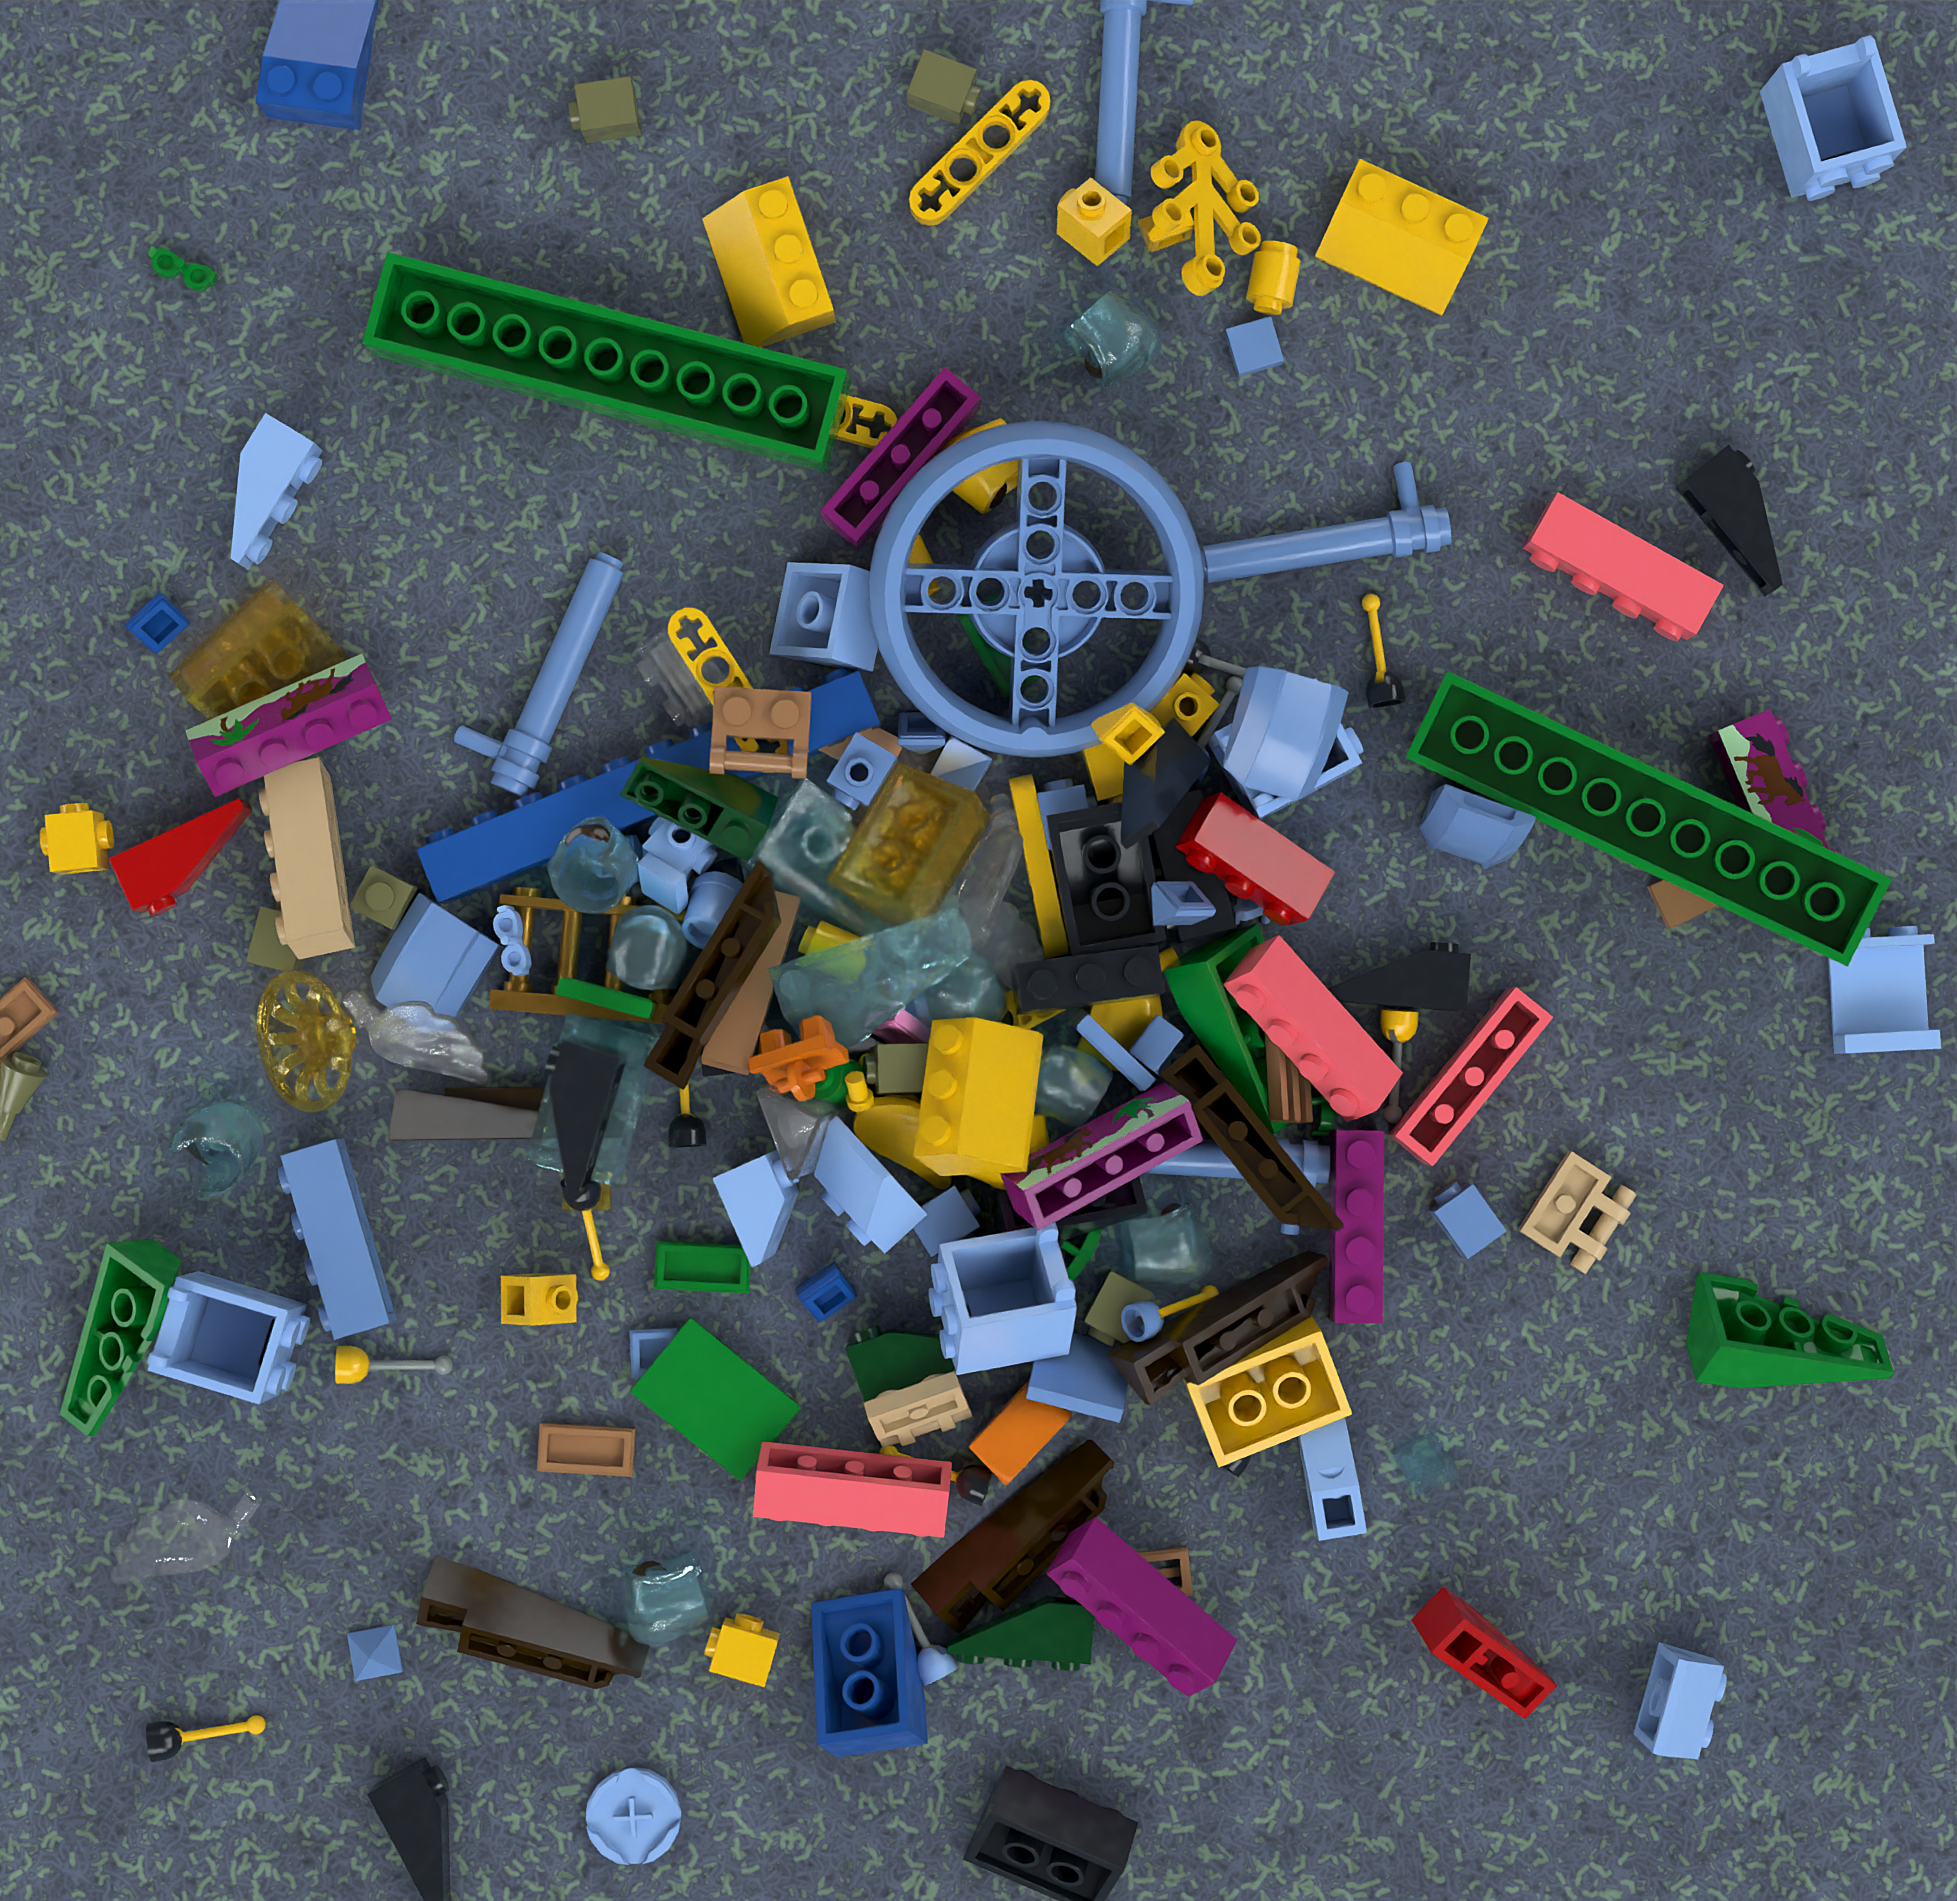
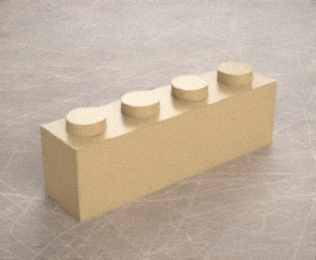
M319 757L294 762L264 775L265 787L259 788V800L264 815L269 816L271 829L264 831V839L267 852L271 859L275 858L276 872L270 874V884L275 900L281 902L282 916L276 917L278 937L282 945H289L298 959H304L355 948L330 775Z

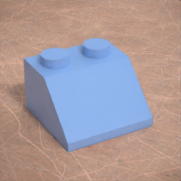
M788 562L769 654L840 669L873 671L878 644L873 631L869 608L870 571L846 564Z
M836 1115L829 1122L814 1172V1176L826 1189L820 1197L838 1216L844 1211L847 1212L852 1219L846 1224V1227L864 1246L872 1240L886 1253L915 1227L927 1213Z
M781 1149L712 1178L751 1267L775 1255L799 1194L796 1185L797 1182L801 1181L798 1168L790 1155L783 1156Z
M1659 1642L1634 1735L1653 1754L1698 1759L1701 1748H1707L1712 1738L1714 1724L1713 1720L1710 1719L1714 1701L1719 1702L1725 1691L1727 1678L1726 1674L1722 1673L1724 1666L1712 1657Z

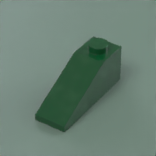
M878 1324L853 1333L854 1342L847 1344L845 1347L864 1402L875 1399L882 1392L901 1390L921 1383L923 1379L930 1375L946 1374L955 1371L952 1358L945 1359L943 1356L939 1334L889 1329L881 1332Z

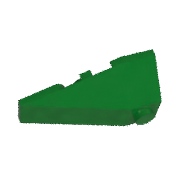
M1253 924L1189 950L1164 968L1163 971L1181 1015L1229 1082L1270 1133L1274 1135L1288 1123L1274 1122L1269 1119L1265 1031L1247 1011L1238 1005L1236 999L1223 986L1251 948L1265 942L1258 924Z
M154 1239L106 1244L60 1415L87 1437L96 1435L161 1328L170 1300L167 1297L169 1288L174 1286L182 1260Z
M1700 1272L1696 1277L1686 1341L1696 1382L1734 1388L1890 1379L1894 1374L1881 1334L1831 1314L1824 1316L1821 1321L1813 1319L1798 1309L1799 1301L1784 1296L1781 1305L1755 1295L1758 1291V1284L1742 1278Z

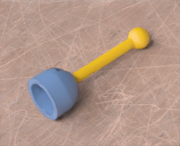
M1207 1285L1202 1288L1199 1294L1163 1308H1159L1152 1301L1132 1303L1124 1307L1122 1311L1121 1322L1123 1329L1133 1341H1145L1161 1331L1164 1317L1205 1302L1219 1295V1291L1215 1286Z

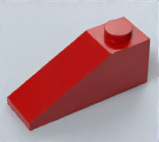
M238 798L109 858L132 911L142 913L148 911L150 916H156L176 907L175 898L187 893L253 811L250 803Z
M1444 1586L1411 1619L1432 1654L1524 1719L1557 1687V1684L1549 1675L1475 1608Z

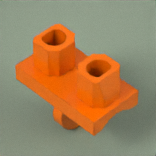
M819 1015L802 1020L800 1023L801 1041L793 1044L791 1042V1035L783 1029H773L759 1035V1055L748 1058L749 1072L753 1074L761 1073L770 1085L777 1086L781 1094L791 1091L799 1101L803 1102L812 1099L815 1095V1083L826 1078L824 1070L849 1062L848 1049L835 1041L831 1022Z

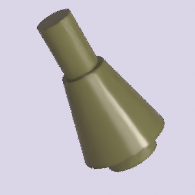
M15 1052L13 1057L1 1058V1141L7 1140L16 1114L21 1112L48 1075L44 1069L40 1068L42 1062L29 1054Z

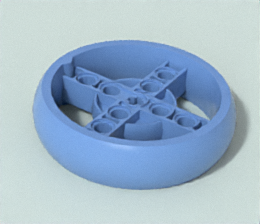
M1050 421L1017 422L977 432L951 445L925 464L903 488L882 524L875 543L869 577V608L873 631L880 653L897 685L912 704L930 721L966 743L996 753L1031 758L1072 754L1102 744L1103 742L1098 738L1091 723L1097 718L1131 702L1150 713L1175 684L1190 657L1201 622L1204 600V573L1195 531L1186 510L1161 474L1129 447L1109 436L1088 428ZM1018 460L1016 523L1000 529L989 537L975 554L971 565L909 563L913 546L921 528L934 508L947 494L965 480L985 469ZM1066 462L1081 465L1103 475L1122 488L1137 503L1154 528L1162 548L1166 570L1105 569L1100 555L1090 541L1077 530L1064 524ZM1037 482H1048L1053 487L1052 500L1042 507L1031 505L1028 499L1030 488ZM1042 530L1048 532L1051 535L1050 548L1040 555L1029 553L1026 547L1028 537L1035 531ZM945 576L954 582L952 594L944 600L933 599L928 594V586L936 577ZM990 577L998 579L1001 582L1002 589L996 599L987 602L980 600L976 596V589L980 581ZM1040 579L1043 586L1049 589L1047 595L1041 594V601L1033 602L1030 595L1024 593L1026 586L1033 587L1032 580ZM1081 581H1093L1097 586L1095 598L1087 604H1079L1073 601L1072 593L1075 586ZM1130 582L1142 583L1144 586L1142 600L1135 605L1123 604L1120 595L1124 586ZM907 612L969 614L974 627L981 637L995 650L1011 657L1008 717L995 715L973 706L953 693L940 681L920 653L912 634ZM1103 617L1163 619L1155 643L1146 659L1124 685L1107 698L1089 708L1055 718L1058 659L1074 652L1086 643L1098 628ZM1034 627L1046 630L1048 637L1043 647L1038 650H1029L1023 646L1022 640L1026 631ZM1032 675L1043 677L1046 684L1040 695L1030 698L1021 694L1020 688L1025 678Z

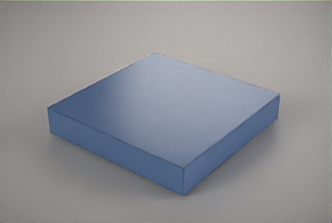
M1072 1333L1068 1355L1033 1361L1026 1398L1120 1423L1124 1411L1128 1382L1108 1357V1352L1120 1345L1113 1344V1346H1110L1098 1339Z

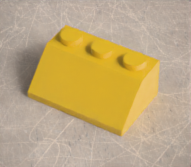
M1359 159L1316 252L1315 258L1442 316L1489 218Z
M789 176L745 190L702 218L745 344L761 348L836 323L834 309Z
M976 1017L932 1020L914 1157L940 1176L1027 1172L1043 1035L1037 1031Z
M1312 1315L1199 1386L1189 1383L1187 1377L1183 1379L1218 1467L1352 1415L1322 1331Z

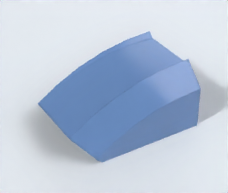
M1263 666L1246 668L1223 760V767L1242 786L1295 801L1310 794L1328 759L1349 692L1339 686L1281 669Z
M1444 784L1432 791L1419 828L1430 851L1436 848L1481 864L1483 870H1486L1509 859L1518 850L1535 823L1536 817Z
M419 893L387 944L370 979L375 999L422 1030L450 1029L500 953L503 945L452 915L428 896Z

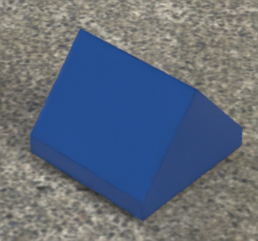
M159 592L124 625L157 655L191 622L164 593Z
M833 1262L796 1288L800 1301L819 1323L858 1297L836 1262Z

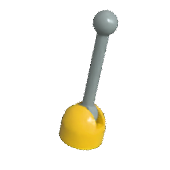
M1384 1008L1380 1012L1381 1032L1386 1039L1393 1043L1392 1061L1401 1070L1402 1044L1416 1034L1419 1011ZM1400 1078L1390 1091L1389 1106L1385 1108L1383 1113L1385 1120L1389 1123H1397L1402 1118V1110L1398 1106Z
M337 1346L335 1379L336 1384L360 1382L367 1376L370 1370H435L438 1374L445 1375L452 1370L453 1363L447 1356H439L436 1360H370L361 1348Z

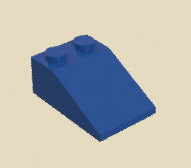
M279 0L262 55L256 103L267 118L360 130L379 0Z
M898 1588L812 1602L811 1617L817 1745L838 1758L928 1744L925 1694L919 1674L918 1659L904 1590Z

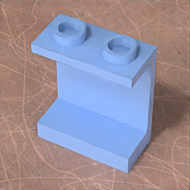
M1917 926L1889 927L1887 937H1871L1870 928H1867L1848 967L1828 958L1834 1054L1941 1049L1940 1030L1928 1029L1923 945L1935 944L1934 934L1918 935Z

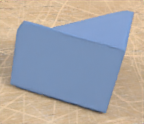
M950 736L928 780L969 802L989 768L992 758L959 739Z
M1158 1015L1155 1016L1132 1045L1129 1053L1166 1083L1160 1073L1171 1065L1173 1049L1184 1035Z

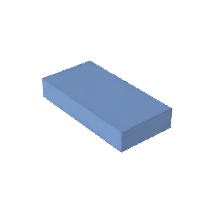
M1082 1008L1071 1019V1025L1140 1091H1145L1156 1080Z

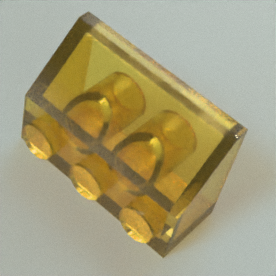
M272 577L182 661L169 676L186 700L208 720H211L350 659V657Z
M896 762L826 880L831 886L882 921L923 937L992 818L975 792Z

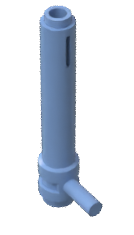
M1100 0V12L1104 15L1095 181L1125 205L1132 197L1141 18L1147 13V1L1192 6L1194 0Z
M1401 462L1393 466L1401 510L1389 511L1386 517L1202 546V551L1200 552L1204 579L1207 580V583L1387 554H1392L1394 558L1411 556L1413 550L1423 549L1424 553L1440 551L1441 546L1451 544L1449 515L1446 507L1435 509L1434 505H1419L1412 464L1410 462Z
M598 552L595 559H589L514 729L508 730L504 741H498L462 725L457 729L454 737L455 743L495 759L491 771L495 772L490 782L491 784L520 797H525L529 788L535 789L540 777L536 772L540 763H546L552 750V747L549 745L624 576V573L621 572L624 563L602 552Z
M1275 1138L1314 1188L1316 1183H1328L1330 1168L1329 1146L1318 1145L1317 1140H1303L1302 1144H1290L1289 1139ZM1203 1139L1202 1142L1145 1172L1149 1174L1244 1179L1213 1139ZM1281 1224L1280 1232L1297 1235L1299 1234L1300 1226Z

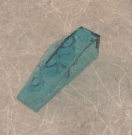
M802 779L774 810L770 826L749 861L740 859L738 863L751 872L758 860L763 862L774 872L773 885L775 890L801 897V905L844 930L862 937L865 942L903 964H909L932 924L901 882L894 880L877 857L879 855L878 851L871 842L866 843L852 824L851 820L853 817L844 805L810 780Z
M955 907L794 959L768 970L782 1015L800 1039V1023L802 1020L819 1015L831 1022L835 1041L847 1048L863 1042L873 1034L876 1028L890 1017L896 1016L907 1007L906 1005L928 987L934 986L971 957L975 950L961 907Z

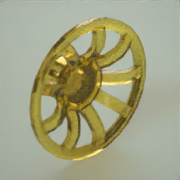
M300 970L281 973L270 981L259 1002L256 1032L262 1064L275 1090L287 1103L304 1112L323 1111L332 1107L346 1089L350 1077L352 1052L356 1045L355 1027L351 1018L342 1011L336 997L318 977ZM297 982L311 986L307 994L306 1005L297 994ZM284 987L286 1000L296 1013L283 1008L277 1002L275 996L281 988ZM321 996L329 1004L332 1011L325 1013L319 1011L318 1004ZM269 1014L284 1024L297 1028V1031L269 1033ZM298 1044L299 1049L288 1055L276 1066L270 1046ZM307 1061L300 1070L295 1082L294 1092L284 1079L296 1066ZM327 1067L340 1072L338 1081L333 1089L326 1082ZM313 1075L316 1090L322 1097L319 1100H309L307 1095V1087Z

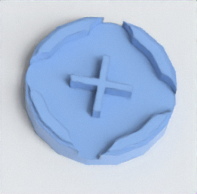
M629 1767L612 1772L598 1783L587 1802L586 1822L589 1839L600 1854L617 1864H645L656 1860L669 1850L679 1832L682 1811L677 1793L664 1777L650 1769Z

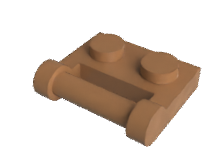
M715 687L709 763L710 774H725V770L792 773V778L807 779L812 693ZM727 737L794 741L793 754L728 751Z

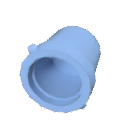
M715 871L703 873L696 878L689 892V905L687 906L682 924V932L690 943L701 949L705 948L743 885L737 878Z

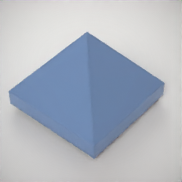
M922 712L899 713V746L918 754H926L945 746L946 731L930 721Z
M395 1624L347 1633L355 1681L403 1672Z

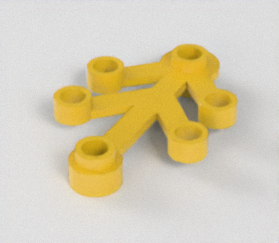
M1192 121L1185 125L1180 132L1176 142L1177 152L1172 156H1164L1151 167V177L1154 183L1162 189H1169L1183 178V169L1188 166L1192 167V183L1173 199H1166L1153 209L1152 218L1155 225L1161 231L1171 232L1184 222L1185 213L1194 207L1196 256L1183 265L1181 274L1185 286L1191 293L1197 296H1205L1222 284L1225 275L1224 263L1215 255L1213 217L1227 235L1231 248L1237 254L1247 255L1261 243L1258 229L1249 222L1241 224L1212 185V176L1226 192L1230 207L1238 213H1244L1256 205L1259 200V194L1254 184L1250 181H1238L1220 156L1221 143L1215 130L1202 121Z

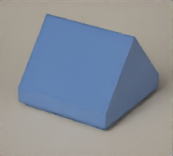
M1193 881L1154 882L1152 885L1153 926L1193 925L1214 916L1216 912L1212 903Z

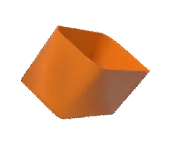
M1029 1380L1008 1401L1002 1410L992 1418V1422L981 1433L979 1432L976 1435L977 1438L973 1439L968 1446L1005 1486L1015 1478L1073 1415L1072 1410L1027 1399Z

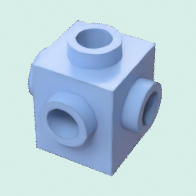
M661 816L650 827L648 834L651 837L642 846L644 856L647 853L653 854L686 875V882L695 872L699 875L703 874L718 855L715 851L716 845Z

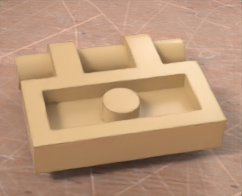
M1568 1151L1517 1231L1558 1257L1562 1256L1571 1242L1579 1248V1251L1570 1265L1586 1275L1595 1259L1600 1261L1608 1250L1604 1245L1617 1225H1624L1631 1214L1627 1209L1637 1194L1627 1187L1620 1185L1612 1199L1603 1195L1602 1192L1612 1177L1574 1152ZM1592 1207H1595L1602 1212V1215L1589 1235H1586L1579 1230V1227Z
M955 1371L947 1374L930 1375L923 1379L921 1383L901 1390H888L879 1394L875 1399L864 1402L868 1420L878 1441L880 1440L882 1448L901 1443L902 1447L916 1442L915 1437L939 1428H941L942 1432L956 1428V1422L973 1417Z

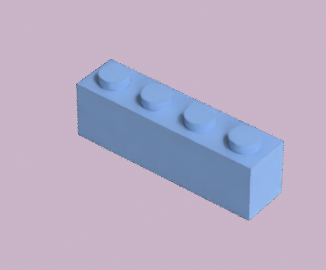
M344 1138L334 1139L281 1155L283 1166L278 1167V1176L285 1194H292L296 1212L291 1213L292 1225L299 1240L305 1239L310 1257L305 1258V1269L312 1286L318 1285L323 1303L318 1304V1313L324 1330L326 1332L332 1331L333 1338L336 1340L396 1321L397 1317Z

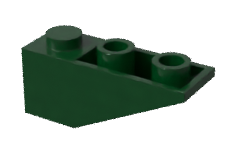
M643 756L639 759L620 792V796L747 862L767 832L779 798L737 775L728 773L710 774L708 769Z
M1045 1596L947 1639V1654L956 1655V1661L965 1664H983L985 1657L1004 1658V1665L1011 1667H1032V1660L1052 1662L1051 1668L1078 1671L1080 1670V1664L1091 1665L1094 1615L1074 1598Z

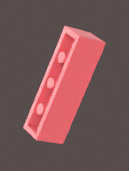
M1559 492L1548 502L1523 547L1524 550L1532 553L1529 559L1538 567L1549 572H1555L1556 568L1573 576L1571 583L1579 590L1590 595H1596L1598 591L1614 599L1612 606L1617 611L1631 618H1637L1639 614L1656 623L1653 629L1658 634L1676 642L1680 638L1688 640L1698 633L1724 586Z
M1280 935L1251 948L1224 982L1223 986L1236 999L1238 1005L1249 1013L1267 1033L1269 1039L1287 1055L1299 1069L1300 1073L1315 1086L1330 1103L1333 1110L1340 1114L1346 1122L1377 1111L1403 1074Z
M1517 987L1506 988L1388 1135L1424 1165L1434 1166L1553 1019V1016Z
M762 1441L756 1472L753 1517L770 1518L775 1521L788 1520L815 1523L822 1526L834 1525L861 1528L868 1531L907 1533L920 1537L934 1536L944 1538L952 1462Z

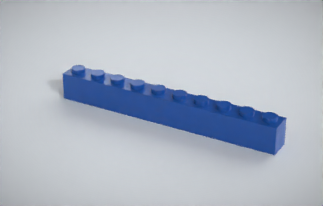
M847 668L831 672L821 678L823 685L809 691H805L804 686L787 690L812 693L808 757L820 753L821 751L818 750L825 746L832 747L844 742L845 738L854 735L856 732L860 733L870 728L872 730L881 728L880 721L859 670L851 674ZM713 721L690 730L691 738L674 745L672 739H667L649 746L645 749L648 755L646 757L709 770ZM727 737L728 751H742L734 738ZM755 739L760 748L759 752L775 753L776 749L780 747L778 741L770 744L767 740ZM787 741L789 754H793L794 741ZM628 757L616 759L601 767L604 774L586 780L584 775L569 778L557 785L559 788L557 793L544 798L541 797L540 792L533 793L513 802L515 810L500 816L497 815L496 810H492L470 819L471 827L454 834L452 828H448L425 838L427 845L416 849L437 903L448 904L599 842L581 834L575 837L567 847L565 844L566 839L580 825L602 824L608 830L611 838L657 819L659 815L620 796L622 788L639 759L631 763ZM725 770V773L737 775L748 782L769 774L757 771Z

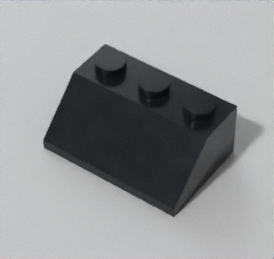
M1006 1765L993 1787L963 1860L1058 1901H1105L1125 1870L1138 1822L1125 1817L1115 1809L1104 1808L1081 1798L1071 1790L1060 1789L1037 1779L1027 1771L1016 1770Z

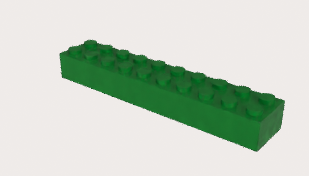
M387 252L362 344L378 358L825 473L828 471L851 386L847 369Z
M1449 671L1446 672L1405 757L1510 808L1535 816L1536 820L1847 967L1892 881L1891 878Z

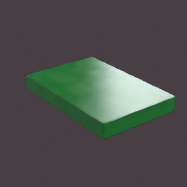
M692 1316L686 1320L629 1391L739 1481L745 1477L758 1461L762 1441L773 1442L801 1408L797 1401Z

